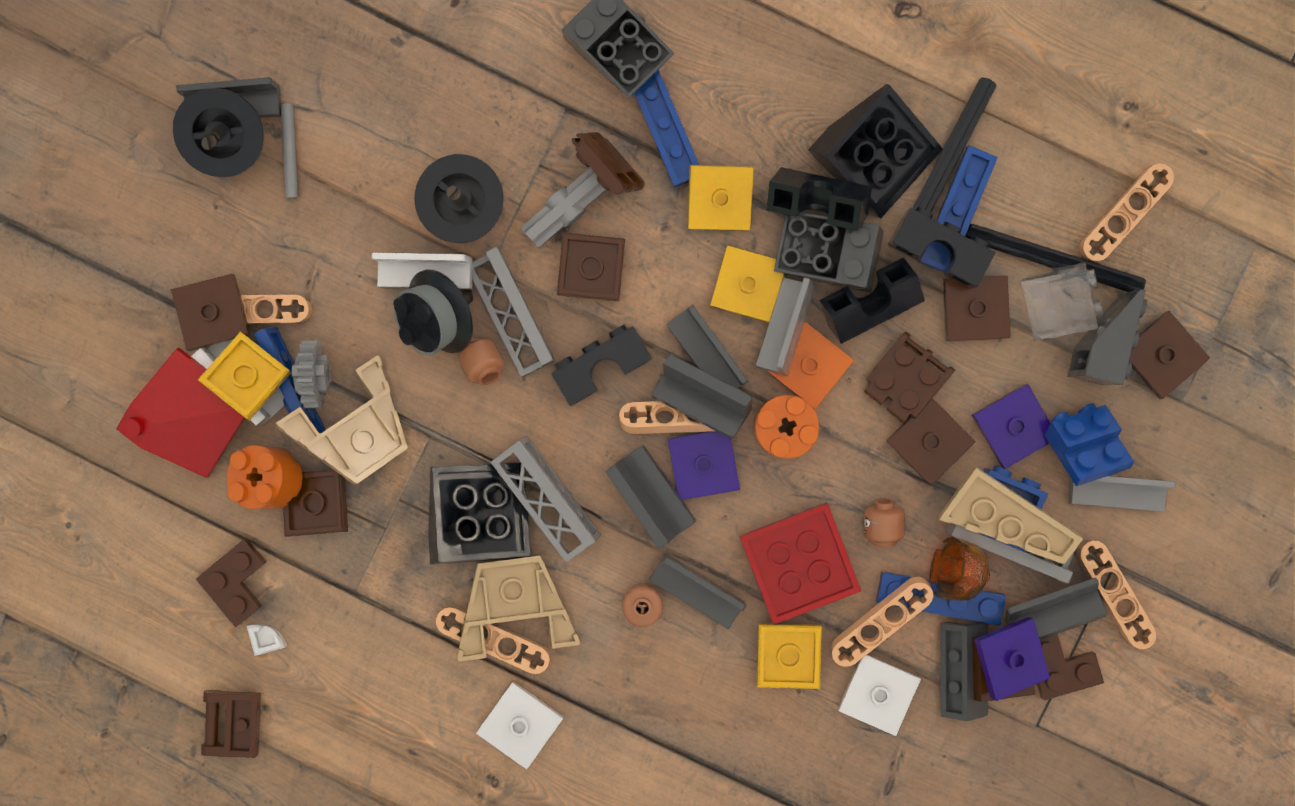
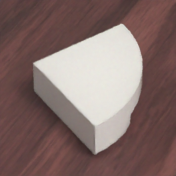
M254 623L246 626L254 656L287 646L280 632L269 625Z

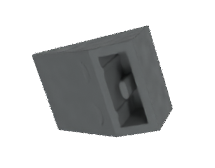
M591 0L562 29L563 38L591 66L628 98L674 55L672 50L623 0Z
M800 212L797 217L785 215L774 272L800 278L805 277L813 281L844 288L848 286L849 289L871 292L884 233L880 225L863 222L857 231L827 224L828 216Z
M1140 289L1118 296L1074 347L1067 377L1100 385H1123L1124 380L1129 378L1132 369V363L1129 361L1131 350L1136 347L1139 340V331L1136 329L1139 318L1143 317L1146 310L1147 300L1144 299L1146 290Z

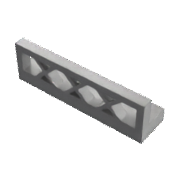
M495 247L487 251V255L473 261L472 279L520 376L523 377L555 360L500 249ZM491 262L496 272L493 284L481 281L475 269ZM498 280H500L503 288L497 286ZM484 286L491 288L489 295L487 294ZM495 289L505 292L510 302L506 312L493 307L491 301ZM512 307H513V309H514L516 315L510 314V313H511V310H512ZM497 313L505 315L503 323H501ZM509 317L519 320L524 329L520 340L509 337L505 331ZM526 335L530 343L524 342ZM511 341L519 343L516 351ZM523 345L533 348L539 359L538 362L526 368L523 367L519 359Z
M528 436L520 439L491 461V464L566 563L593 544L602 535ZM514 453L522 463L520 474L509 473L502 461ZM526 470L529 472L531 476L526 475ZM525 481L538 484L541 488L539 499L527 497L524 493ZM544 506L556 508L560 514L558 524L546 522L543 518ZM563 531L574 533L581 544L569 552L561 542Z
M949 523L945 532L1069 584L1073 572L1067 569L1074 552L1065 564L1060 563L1057 566L1050 563L1045 557L1040 559L1033 556L1034 553L1023 552L953 523Z

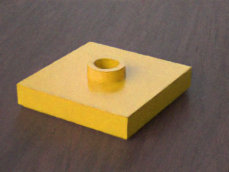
M690 165L687 228L750 230L754 167Z
M727 245L710 306L769 323L784 276L783 273L774 272L776 259Z
M240 331L200 376L198 381L250 421L291 374V371Z
M758 623L757 687L820 689L822 626L813 624L773 625L772 623Z

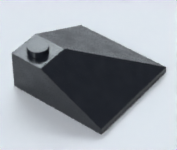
M885 84L830 125L808 149L835 179L871 186L872 192L869 209L879 218L886 214L943 150L941 145L888 84Z
M522 463L503 464L509 473L520 474ZM492 464L430 468L428 524L430 565L531 556L528 511ZM526 484L524 485V493H525V494H526Z

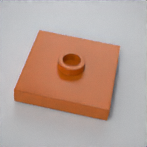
M804 322L788 376L770 371L767 372L798 397L808 402L813 409H816L854 360L811 325Z

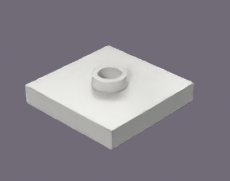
M867 654L858 661L838 706V711L896 736L921 678Z
M513 681L476 734L527 770L564 716Z

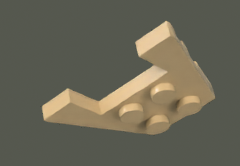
M379 355L353 371L371 397V400L321 434L316 430L301 407L275 423V426L354 485L408 449L397 410L393 406L389 393L391 392L390 387L385 379L382 370L383 364Z
M540 555L477 562L457 653L458 662L487 658L483 625L547 616L552 649L580 645V640Z

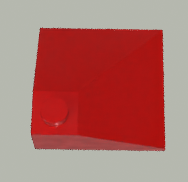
M177 348L129 405L116 430L141 449L207 478L211 475L245 418L198 381L207 369L182 349Z

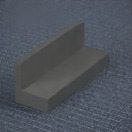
M270 77L176 85L177 93L183 96L184 100L191 94L203 89L221 88L232 91L247 100L260 118L281 116L280 85Z
M693 304L666 324L698 369L735 388H739L748 382Z
M669 354L663 363L664 375L653 390L652 397L718 433L734 439L752 410L753 397Z
M640 446L605 471L658 549L667 545L676 535L696 522L692 513L645 446Z
M664 553L649 578V581L727 629L731 627L740 610L744 611L747 606L745 601L667 553Z
M1092 578L1007 609L1005 621L1009 625L1026 617L1033 618L1039 639L1042 640L1102 619L1107 616V611L1097 592L1099 582L1097 578Z
M940 623L941 717L970 721L988 715V701L979 702L974 700L972 637L988 634L987 623Z

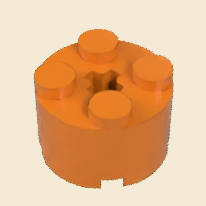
M782 395L773 397L760 406L754 418L753 432L757 443L767 453L779 458L790 459L799 457L811 449L818 439L819 421L815 410L808 402L797 396ZM783 418L793 423L789 435L778 430V427L782 425L781 420Z
M252 445L240 451H235L230 457V464L227 470L228 496L232 501L248 509L284 508L300 492L303 477L301 466L291 456V452L281 447Z

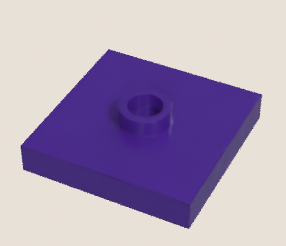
M1024 384L972 414L991 450L1004 469L1049 444L1044 435L1051 423L1028 384Z
M717 431L668 439L676 489L682 500L740 490L730 438Z
M1026 617L974 639L991 699L998 701L1050 678L1033 618Z

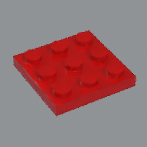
M828 503L818 505L739 536L773 625L861 592Z

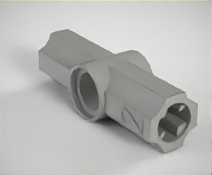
M591 167L567 188L564 186L554 193L544 204L545 207L521 227L538 248H541L562 228L566 229L576 222L586 212L585 208L606 192V189L597 181L598 175Z

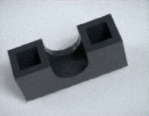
M781 167L769 181L766 210L797 217L804 210H820L828 214L827 224L858 231L869 213L872 187Z
M923 208L908 209L904 213L888 245L916 260L922 256L928 244H941L947 249L950 257L944 275L970 289L978 287L996 253L988 249L990 244L977 237L969 239L961 235L962 230L949 222H944L943 225L932 219L934 215Z
M904 257L875 271L878 283L874 291L869 295L856 298L849 287L846 286L819 300L828 326L841 344L925 301L918 275Z
M624 324L609 333L610 340L601 345L596 340L581 349L584 355L573 360L569 356L554 365L557 370L551 374L570 406L598 391L592 380V370L599 361L606 359L615 361L626 375L652 360L633 326L627 329Z

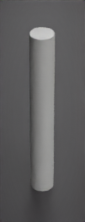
M285 103L281 104L285 198L297 199L293 104Z

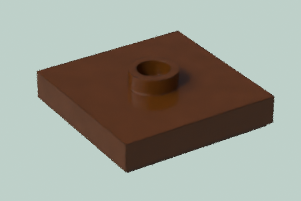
M563 233L557 296L619 302L625 239Z
M228 274L171 289L187 351L233 340L240 331L246 336L251 335L235 274Z
M1008 275L983 277L978 287L972 289L951 278L943 279L946 341L1011 338Z
M1166 311L1139 334L1138 343L1131 350L1129 361L1132 363V368L1159 399H1164L1206 363L1210 357L1170 311Z
M934 399L928 403L916 419L911 416L886 440L931 486L976 442Z
M335 470L302 472L300 492L283 508L285 537L348 532L345 478Z

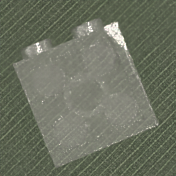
M1086 262L1055 268L1052 273L1023 278L1021 280L1034 341L1099 328L1098 318L1104 317L1101 299L1094 300L1092 289L1097 288L1094 269H1087Z

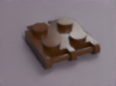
M599 132L577 133L576 136L580 138H572V143L576 147L577 158L582 164L593 169L598 175L597 181L604 189L611 190L614 194L618 195L623 192L639 191L644 188V180L610 141Z
M904 332L866 378L870 384L864 391L881 406L890 398L892 402L886 410L902 423L910 415L916 419L955 372L953 367L947 368L933 357L931 350H924L911 340V335L908 332ZM905 343L908 344L910 347H912L915 351H917V352H918L920 355H922V356L919 357L916 353H914V352L912 351L911 348L905 346L904 344H905ZM927 360L944 372V374H941L935 367L928 364Z

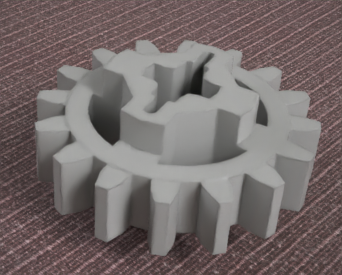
M302 340V344L299 345L300 353L295 356V363L292 365L294 391L301 395L300 402L303 404V408H322V404L325 402L324 395L329 393V385L332 383L329 356L323 355V345H321L320 340Z

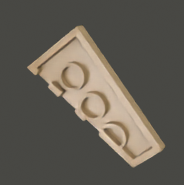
M976 466L973 467L938 516L941 521L953 523L964 527L966 530L995 538L997 541L1025 549V551L1061 564L1067 562L1083 540L1081 535Z

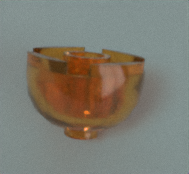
M957 537L946 538L942 542L947 544L942 550L936 549L930 566V583L936 585L938 591L934 593L937 597L949 601L962 602L973 599L982 592L990 579L987 556L978 545Z

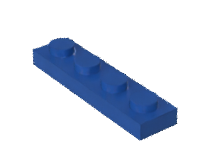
M657 70L634 95L675 188L689 182L690 165H699L662 76L659 70Z
M970 145L966 147L936 222L942 225L944 222H949L962 230L961 235H966L998 157ZM930 243L920 257L919 263L944 273L949 264V253L941 244Z
M264 328L254 333L257 339L256 344L291 371V374L279 386L284 396L283 403L286 410L291 413L301 407L320 434L326 429L316 408H303V404L300 402L301 395L294 391L295 385L292 377V365H294V362L278 328Z
M881 571L876 602L880 603L912 577ZM927 580L933 591V599L929 606L922 610L923 612L1001 626L1006 599L1005 594ZM914 588L912 590L913 596L917 595L920 598L924 596L923 589L918 590ZM901 597L907 608H910L909 600L906 602L905 598Z

